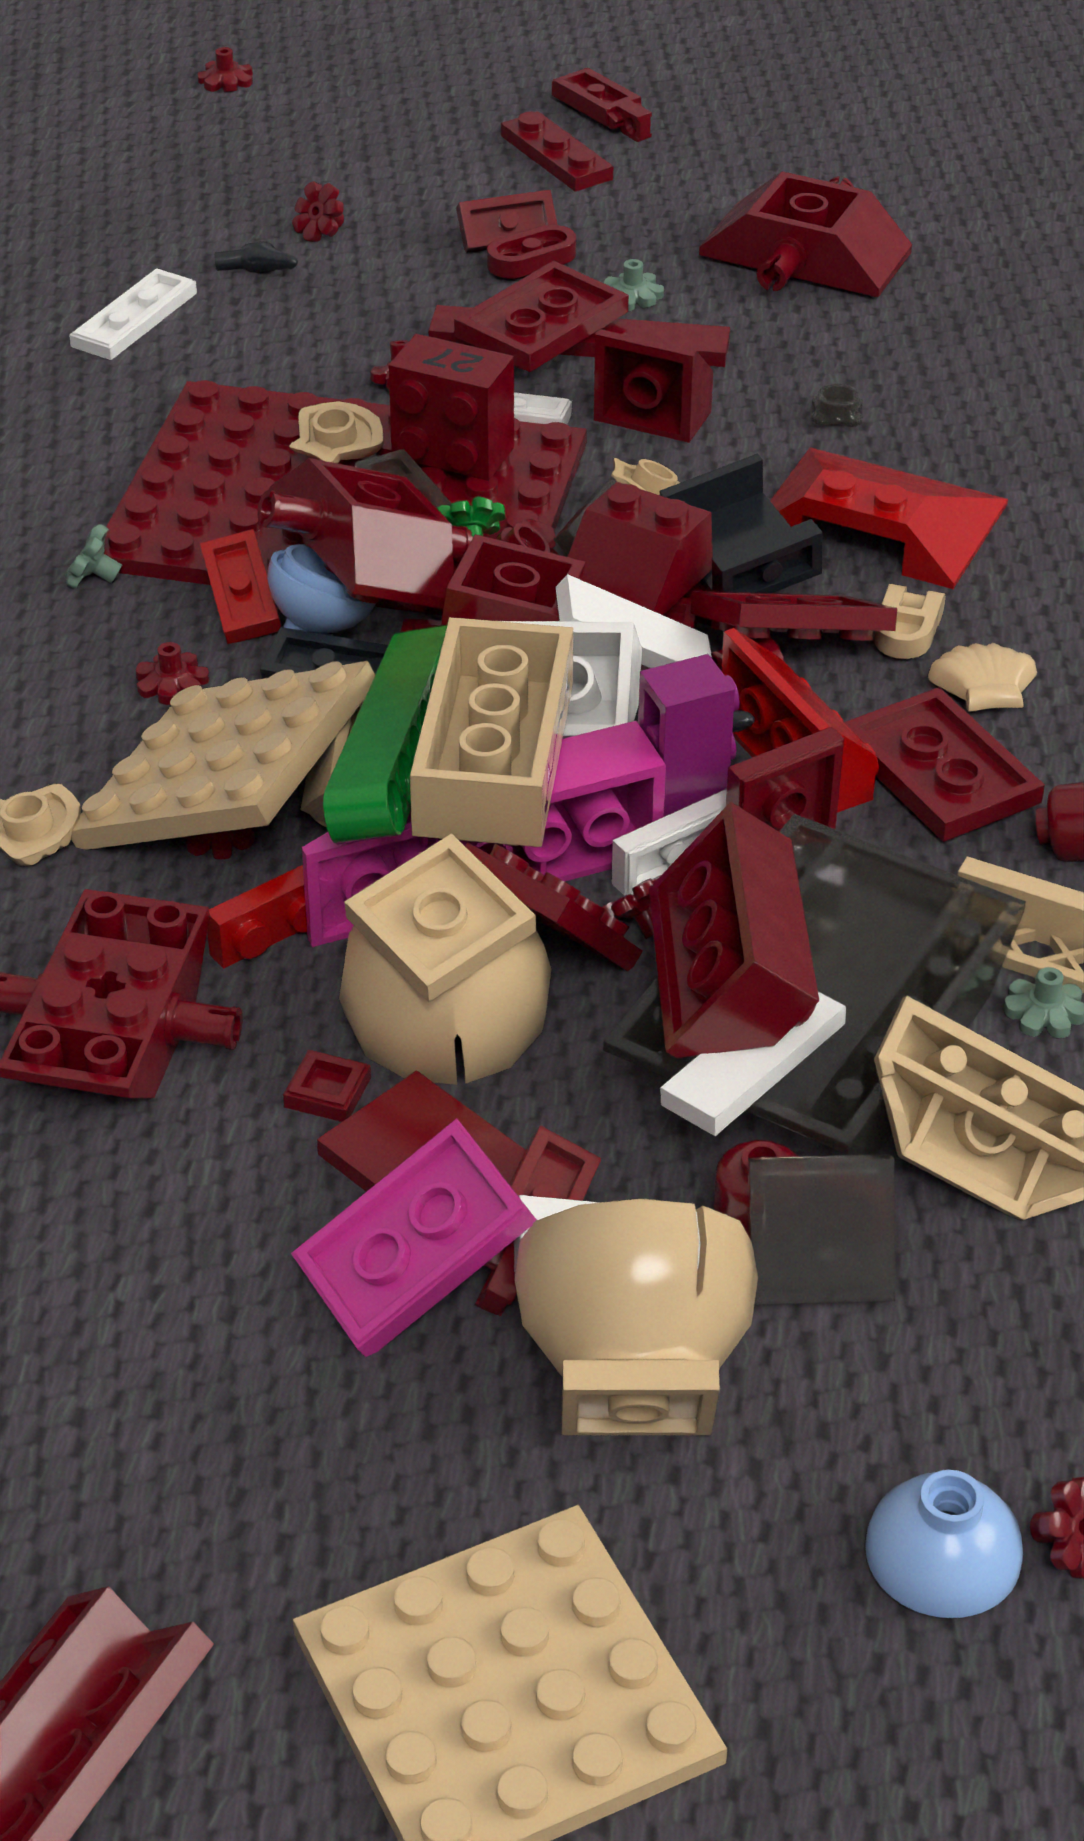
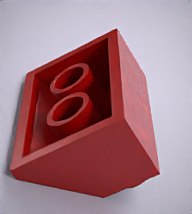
M735 628L724 631L722 673L731 676L736 684L739 693L738 710L747 711L755 717V722L750 728L739 732H732L735 740L753 758L833 727L844 738L837 813L873 800L875 776L879 771L878 759L873 748L868 743L863 742L843 722L839 713L831 710L811 689L809 683L804 678L799 677L780 657Z

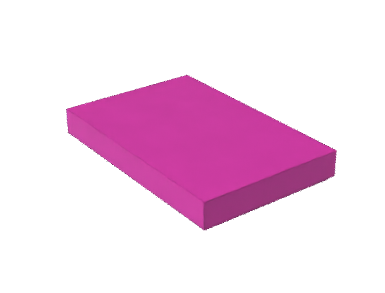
M456 1118L291 1254L353 1344L367 1357L387 1345L529 1229L537 1219L466 1128Z

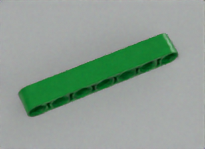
M447 625L400 632L392 636L324 791V818L330 838L335 844L397 836L403 832L411 811L410 774Z

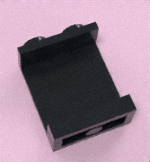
M758 453L659 491L660 496L678 499L688 505L711 512L712 570L700 580L706 591L774 593L822 574V531L812 519L792 527L787 523L763 493V459Z

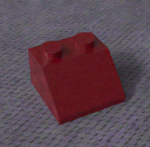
M599 329L595 334L594 421L690 443L711 413L713 370L697 351Z
M616 482L585 509L568 557L586 561L582 581L664 615L712 570L711 512L688 505L678 499H670L639 489L632 484Z

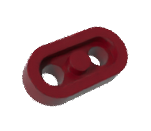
M544 225L496 239L487 247V268L496 276L513 279L530 275L552 261L562 265L567 264L576 257V234L565 226Z

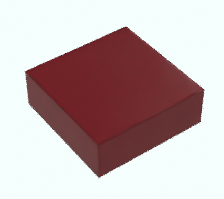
M308 1050L283 1094L284 1108L343 1122L353 1113L371 1079V1065Z

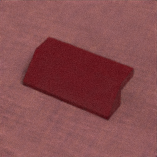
M109 1586L66 1598L0 1681V1841H69L214 1645L194 1622L150 1631Z

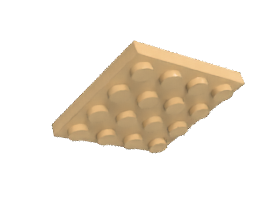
M336 661L311 671L294 673L293 670H283L264 679L248 681L246 678H236L225 683L223 686L202 689L201 686L194 685L181 690L171 699V707L163 717L143 732L141 736L143 740L132 754L113 768V776L101 791L84 802L82 806L83 812L80 814V818L72 830L71 840L75 847L88 850L269 825L365 699L375 677L369 662L364 661L342 665Z
M579 1505L293 1619L294 1635L398 1841H551L726 1764L727 1747Z

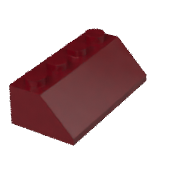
M730 802L649 888L665 1048L667 1053L676 1058L775 1046L794 1026L798 1027L804 1024L812 1015L816 1004L820 1001L792 840Z

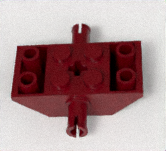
M781 171L733 206L699 246V255L758 269L756 273L757 280L767 290H769L775 280L777 281L773 285V291L781 290L789 277H794L879 297L911 254L912 243L871 191L855 188L852 182L845 177L838 184L840 176L833 177L829 181H823Z
M311 458L306 459L272 484L269 490L263 493L258 505V522L262 524V527H273L298 532L303 537V543L313 549L325 562L324 567L335 574L347 587L346 592L351 597L372 604L378 603L380 598L393 600L404 607L420 612L428 611L429 607L444 608L446 588L454 575V561L460 562L473 539L472 532L467 529L468 527L452 525L407 477Z
M84 889L44 972L38 978L0 972V1012L22 1016L0 1060V1078L126 1098H155L180 1040L221 1046L229 1050L236 1049L237 1041H239L242 1031V1009L236 1006L224 1007L196 1002L210 917L209 907Z

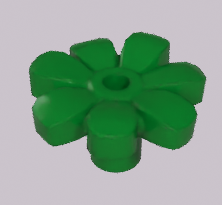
M479 496L472 500L471 505L465 500L451 503L450 506L441 505L437 507L452 525L468 527L467 529L472 532V537L475 534L483 536V533L491 535L500 530L499 521L506 519L505 506L503 504L493 503L492 500Z

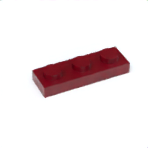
M524 112L518 118L501 123V137L576 192L613 180V165L549 120L542 113Z

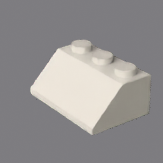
M501 621L573 627V687L563 739L634 721L639 706V679L642 660V647L634 622Z

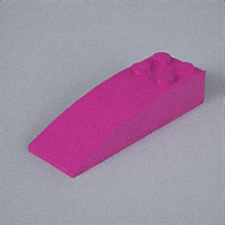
M637 721L562 739L542 847L459 841L464 846L468 842L490 854L494 845L497 844L528 862L530 867L545 875L548 872L563 881L612 869L614 839L664 817L666 764ZM410 811L401 835L337 845L332 841L327 832L303 846L302 860L307 936L311 947L348 938L349 932L354 925L346 918L344 901L442 839L412 836Z

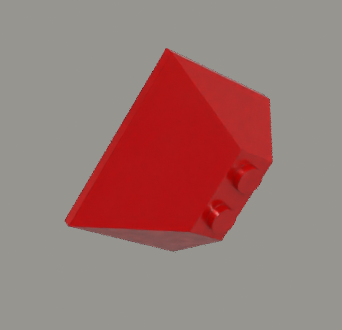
M810 447L770 502L791 527L810 519L815 524L819 520L905 542L902 576L954 589L1006 508L1008 499Z

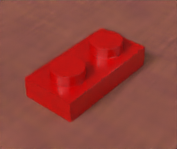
M254 529L200 543L227 644L278 632L281 623L275 602L271 596L266 570Z
M303 865L209 909L210 917L207 930L209 954L223 969L244 958H255L261 955L269 946L298 932H307Z

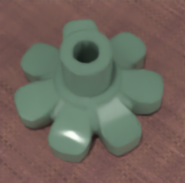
M629 259L624 262V273H621L619 278L609 276L604 280V284L629 295L628 311L634 310L636 303L642 308L656 305V299L664 297V286L656 284L655 274H643V262L637 259Z
M103 524L94 526L89 532L84 548L66 571L64 576L67 577L66 586L76 589L79 582L86 576H90L91 573L112 583L119 572L122 564L104 554V541L110 529Z
M1045 967L1038 971L1035 984L1023 979L1013 981L1009 986V996L1005 998L1003 1009L1008 1018L1021 1019L1020 1031L1026 1035L1038 1036L1043 1028L1046 1027L1052 1037L1065 1038L1070 1035L1071 1024L1080 1025L1084 1023V1003L1081 1002L1082 990L1075 984L1062 985L1064 978L1062 972L1056 968Z

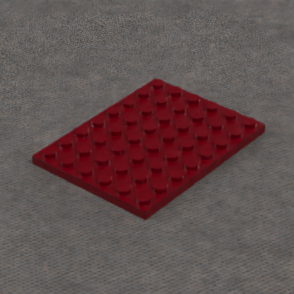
M208 380L187 381L106 526L110 530L105 537L104 554L122 564L118 572L121 574L211 585L200 543L254 529L267 574L269 562L274 552L286 550L291 545L304 544L303 537L298 532L273 527H262V524L258 522L257 515L259 501L263 493L269 490L272 484L306 459H315L296 453L289 447L292 442L300 438L299 411L304 407L341 401L356 404L370 410L380 419L383 428V447L374 455L361 459L340 460L338 464L407 477L436 508L441 505L450 506L451 503L465 500L471 505L472 500L477 496L492 500L493 503H501L505 506L506 519L499 521L500 530L491 535L483 533V536L497 539V536L505 528H513L524 519H533L553 527L555 532L587 444V429L570 427L561 422L540 424L523 422L514 418V449L490 480H485L392 457L390 405L368 403L359 398L343 400L318 397L309 392L292 394L267 391L265 388L258 386L246 388L225 386ZM454 561V573L460 562ZM381 598L375 605V607L420 612L404 607L397 601ZM429 607L428 611L421 613L443 615V609Z

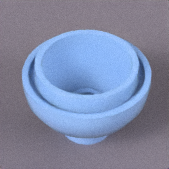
M304 544L291 545L286 550H279L272 554L268 566L267 580L273 600L281 613L287 617L284 628L329 635V633L340 632L357 625L370 615L376 603H366L351 597L346 592L347 587L340 579L324 567L325 562L318 554Z
M942 1470L922 1474L902 1482L881 1499L867 1529L866 1557L876 1581L886 1593L902 1605L929 1616L963 1618L977 1615L993 1608L1010 1594L1020 1575L1023 1561V1545L1017 1519L1008 1505L994 1491L964 1472Z

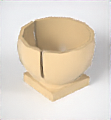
M452 833L344 901L346 918L354 926L349 932L339 1000L345 1016L367 1058L403 1078L408 1077L415 1071H419L434 1083L457 1085L454 1041L458 1034L461 1038L466 1084L511 1068L542 1033L547 1008L551 966L544 944L536 931V916Z
M632 1199L581 1204L536 1220L520 1240L515 1271V1285L523 1327L563 1377L562 1435L712 1434L720 1391L719 1369L752 1324L758 1274L752 1242L740 1220L705 1206L695 1209V1204ZM698 1228H699V1236H700V1245H701V1246H700V1256H699V1267H698V1269H697V1265H698V1246H699Z

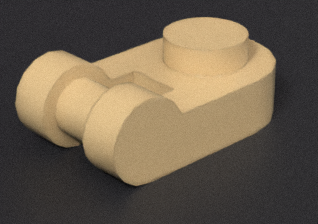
M889 584L882 604L897 608L896 631H875V645L878 650L894 658L910 659L919 657L930 648L937 626L940 624L945 605V593L928 591L925 596L908 593L906 586Z

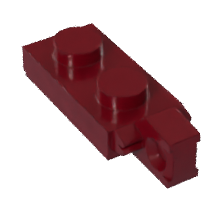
M588 67L553 79L552 96L599 123L609 126V129L620 128L624 135L636 142L652 137L650 132L652 112L641 105V96Z
M540 1125L532 1135L513 1175L510 1186L518 1196L525 1195L583 1201L601 1158ZM514 1241L484 1264L491 1271L475 1302L477 1307L502 1316L507 1305L512 1304L517 1294L514 1272Z

